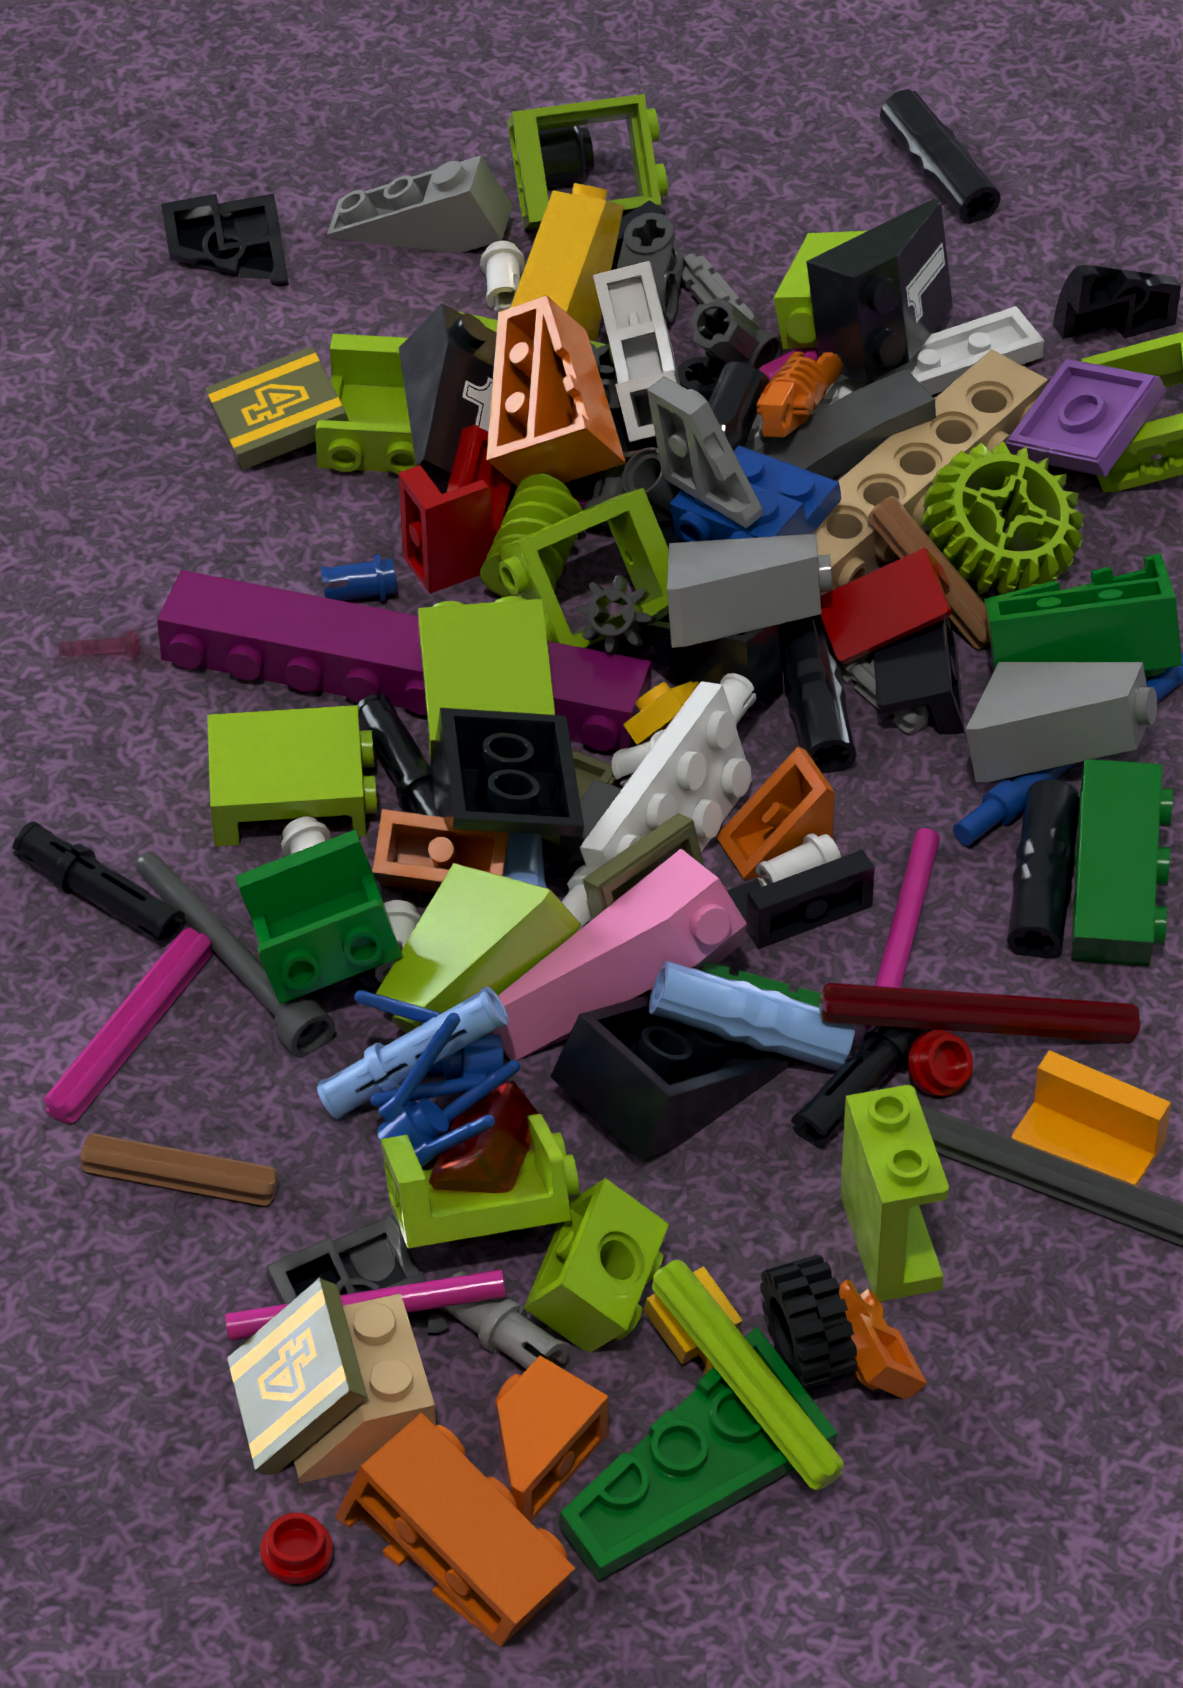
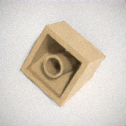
M401 1293L343 1306L367 1398L293 1460L299 1483L359 1470L362 1464L421 1412L436 1426L434 1400Z

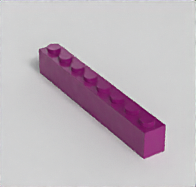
M181 570L157 618L161 660L173 662L180 667L187 669L199 667L230 673L242 680L260 679L290 685L292 688L302 692L315 690L345 696L358 703L371 694H377L378 699H380L381 694H385L390 698L393 706L406 708L418 715H427L417 615ZM547 641L555 715L566 716L570 741L586 744L599 751L610 749L618 751L634 747L636 743L623 724L640 712L635 702L651 690V661Z

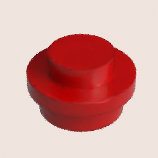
M945 1030L929 1031L921 1034L912 1044L908 1057L909 1071L914 1083L924 1093L933 1097L952 1095L962 1088L972 1073V1053L969 1046L960 1037Z
M296 1512L288 1513L277 1518L265 1532L260 1544L261 1561L265 1570L279 1581L290 1584L306 1583L322 1575L331 1564L333 1558L332 1538L328 1530L311 1515Z

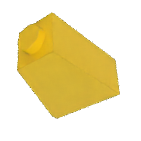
M574 183L572 194L552 191L511 307L547 295L587 331L589 340L597 341L602 311L593 275L611 271L624 209L623 205L606 201L608 190Z

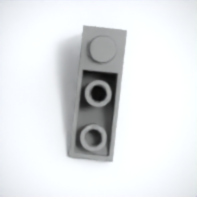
M480 155L461 162L449 161L435 170L416 176H401L389 184L367 191L356 190L348 193L338 200L327 236L335 239L463 253L490 245L496 241H502L513 205Z

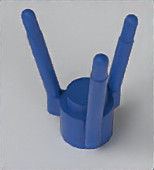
M363 990L357 991L354 995L355 1001L360 1004L421 1023H426L431 1018L442 1014ZM487 1034L458 1050L453 1055L432 1065L426 1075H444L445 1079L449 1080L419 1085L409 1101L467 1092L490 1074L503 1067V1041L501 1035ZM398 1089L373 1094L370 1098L371 1104L376 1107L382 1106L395 1095Z
M450 1013L395 1095L379 1107L380 1115L386 1120L378 1127L380 1143L383 1138L408 1135L421 1168L437 1155L492 1128L495 1125L494 1117L492 1115H485L444 1135L449 1129L450 1122L501 1086L503 1082L516 1074L521 1068L520 1062L511 1060L443 1110L429 1099L423 1098L419 1102L409 1101L460 1023V1016L457 1013Z

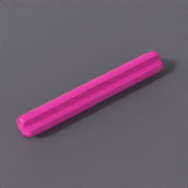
M186 928L179 933L46 1094L44 1102L47 1105L46 1112L49 1116L68 1125L77 1121L211 957L212 950L209 947L211 940L205 933H198L193 928Z

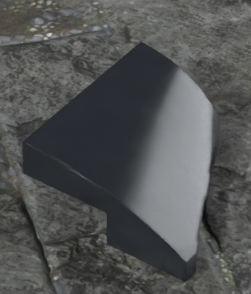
M274 193L218 203L217 195L211 194L161 204L171 260L241 278L270 279L272 285H289Z
M1093 265L1077 266L1071 271L1061 289L1053 326L1062 339L1115 325L1124 339L1176 324L1181 285L1176 277Z
M393 1215L334 1241L329 1237L267 1265L266 1277L281 1305L291 1303L318 1278L336 1284L340 1295L427 1281L423 1271L419 1272ZM440 1308L407 1313L411 1327L427 1325V1335H438L449 1330V1326Z

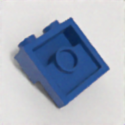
M738 446L734 453L763 508L764 515L748 528H745L683 490L676 495L669 505L675 537L684 542L813 534L842 498L838 481Z

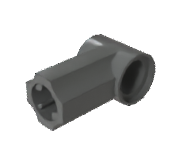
M717 297L713 302L705 305L698 304L689 320L694 331L693 341L706 351L707 357L718 360L724 366L729 364V362H742L758 369L781 356L782 341L780 337L758 327L734 305Z

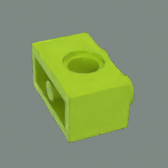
M606 1178L569 1201L571 1220L558 1223L523 1307L577 1347L588 1352H593L613 1339L617 1341L623 1340L637 1325L642 1314V1307L638 1302L645 1285L653 1278L662 1264L663 1254L659 1249L669 1226V1223Z

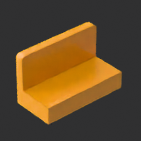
M1049 1050L1037 1068L1034 1102L1013 1132L1012 1139L1138 1186L1166 1142L1171 1102Z

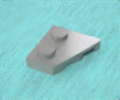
M665 376L648 388L647 393L664 479L743 527L748 528L764 515L763 508L708 401L699 392L693 389L687 390Z

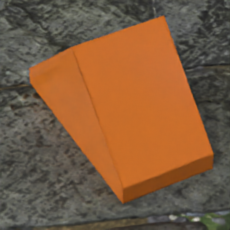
M797 747L716 835V838L744 879L750 880L761 875L756 873V865L758 863L773 859L802 845L805 836L811 833L818 837L827 834L833 839L835 791L807 751Z

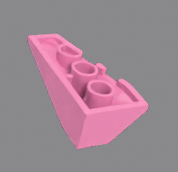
M680 849L500 993L498 997L507 1012L508 1025L503 1028L499 1027L490 1033L501 1035L503 1052L510 1060L522 1059L568 1039L579 1014L650 995L660 967L666 960L698 970L707 962L719 964L743 944L747 923L720 879L684 850Z

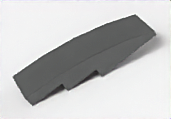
M905 368L853 391L810 415L805 423L797 427L786 437H776L756 452L834 480V476L855 467L883 443L884 438L935 419V399Z

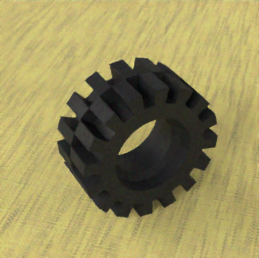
M814 1255L765 1269L761 1274L763 1283H760V1288L765 1301H762L763 1310L769 1319V1324H767L769 1335H773L775 1341L774 1349L803 1388L807 1391L854 1377V1371H857V1362L854 1356H857V1349L851 1339L854 1331L852 1323L847 1320L845 1311H848L845 1299H841L839 1295V1283L836 1277L832 1278L831 1267L828 1262H824L821 1255Z

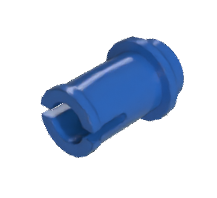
M374 554V561L320 567L323 583L348 581L347 586L324 589L325 598L351 601L380 597V602H386V595L398 594L392 558L381 560L380 554Z

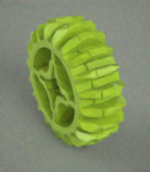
M1004 441L995 446L992 452L982 443L972 448L969 454L960 451L952 457L948 465L945 464L943 468L938 470L932 480L933 485L930 486L924 497L923 507L926 508V511L922 516L921 527L930 531L929 538L940 551H943L944 556L958 570L965 581L969 578L977 582L978 596L987 592L990 587H995L998 595H1002L1014 590L1017 591L1056 581L1061 574L1067 572L1074 561L1073 556L1082 543L1083 535L1079 530L1083 526L1085 515L1074 510L1078 504L1079 493L1063 491L1066 484V474L1052 476L1047 471L1049 457L1038 463L1029 460L1027 446L1019 450L1016 455L1010 454Z

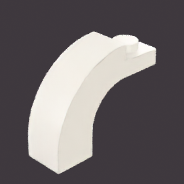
M646 261L593 275L618 382L615 385L630 443L656 437L647 389L664 376L681 385L651 263Z

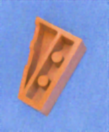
M547 295L498 312L486 461L517 487L523 479L534 474L545 473L557 478L562 483H566L626 463L588 333Z
M422 1412L360 1466L335 1515L348 1528H351L361 1520L390 1544L382 1551L383 1555L398 1567L408 1559H411L438 1583L432 1589V1594L500 1647L562 1590L575 1570V1567L568 1561L566 1550L561 1542L549 1531L542 1528L537 1529L516 1508V1501L508 1488L494 1477H485L468 1460L459 1439L446 1427L441 1425L435 1426Z

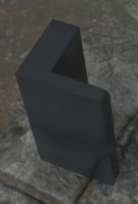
M948 618L873 652L877 704L881 713L887 714L929 705L940 735L965 732L957 643Z
M860 850L761 887L759 880L756 879L729 889L727 892L747 923V934L756 947L761 949L872 907L875 866L865 852Z

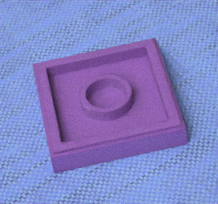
M1065 359L1005 444L1010 454L1016 455L1019 450L1027 446L1029 460L1038 463L1049 457L1048 465L1106 477L1167 390L1159 376Z

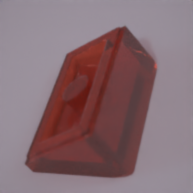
M514 1080L504 1082L454 1119L449 1132L485 1115H492L495 1119V1125L439 1154L429 1180L434 1189L484 1193H506L513 1189L531 1144L528 1116L539 1114Z

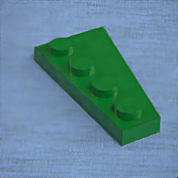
M756 1326L745 1336L746 1340L830 1445L834 1447L838 1434L758 1326ZM713 1367L697 1382L696 1389L673 1411L668 1409L650 1426L649 1433L628 1454L623 1452L560 1512L558 1525L599 1581L795 1468L715 1367Z

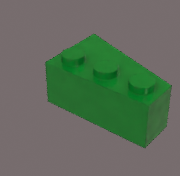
M1161 553L1144 557V569L1113 577L1112 569L1109 567L1091 571L1092 583L1060 590L1059 583L1052 581L984 599L993 672L998 662H1143L1145 677H1151L1164 673L1169 667L1182 666L1176 596Z
M1084 759L1079 794L1078 843L1075 851L1076 878L1075 894L1073 897L1071 960L1149 966L1153 945H1165L1167 907L1155 906L1156 885H1168L1170 847H1159L1158 841L1159 826L1170 827L1173 789L1161 788L1162 764Z

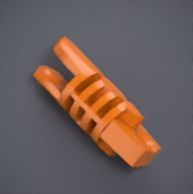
M802 352L792 353L767 384L757 402V412L761 414L764 421L762 426L764 437L784 438L807 421L841 374L843 363L837 354L824 352L817 361H814L811 358L805 357Z

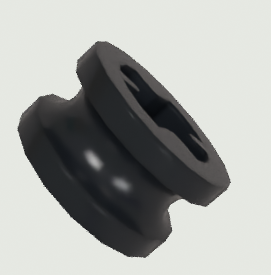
M709 357L688 359L677 370L680 384L687 390L693 389L699 392L709 403L724 365L718 360Z

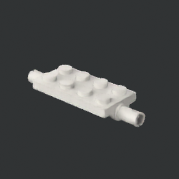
M728 673L723 676L720 684L701 681L582 843L580 850L585 864L577 869L568 881L567 885L570 891L562 901L566 908L581 923L578 931L593 919L582 879L677 813L694 821L702 852L711 838L717 835L721 824L740 797L745 795L752 782L751 767L748 761H746L736 725L748 708L756 701V693H752L754 687L747 678L739 674Z

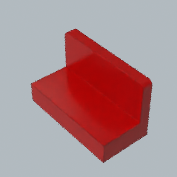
M421 465L399 472L403 558L428 593L431 594L480 576V569L493 544L491 488L485 480H480L441 494Z
M922 548L836 588L832 592L821 595L820 616L836 658L842 664H848L951 615V608L944 593V590L950 587L942 565L926 548Z

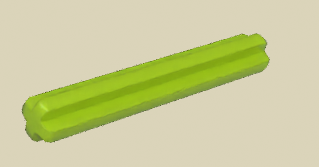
M673 1260L666 1266L661 1267L653 1276L652 1288L808 1486L819 1491L835 1482L842 1474L844 1466L842 1458L685 1262Z

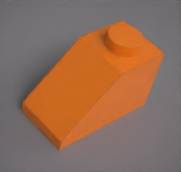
M382 809L372 873L381 886L433 893L437 892L453 863L504 876L510 832L452 829L443 817Z
M541 1355L537 1357L522 1375L514 1374L504 1383L495 1402L498 1416V1441L506 1487L516 1501V1508L530 1522L539 1515L609 1435V1396Z

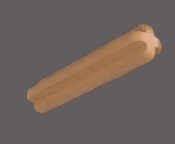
M890 496L878 503L868 516L869 522L900 559L922 548H926L942 565L950 585L949 588L944 590L951 608L949 618L974 648L980 650L989 645L984 602L897 498Z
M95 1133L89 1134L81 1151L82 1170L86 1173L265 1207L272 1204L278 1188V1173L271 1166Z

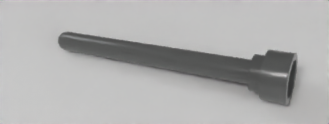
M146 852L139 856L136 863L138 872L167 903L185 913L183 919L191 928L198 933H205L211 940L209 947L275 1015L277 1037L294 1056L303 1058L329 1043L334 1034L335 1022L316 1001L295 998L279 1004L265 969L257 958L158 855Z

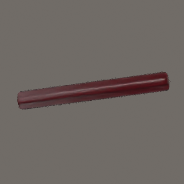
M842 983L825 984L819 998L820 1017L822 1020L830 1023L1127 1043L1134 1041L1140 1031L1139 1009L1131 1003Z

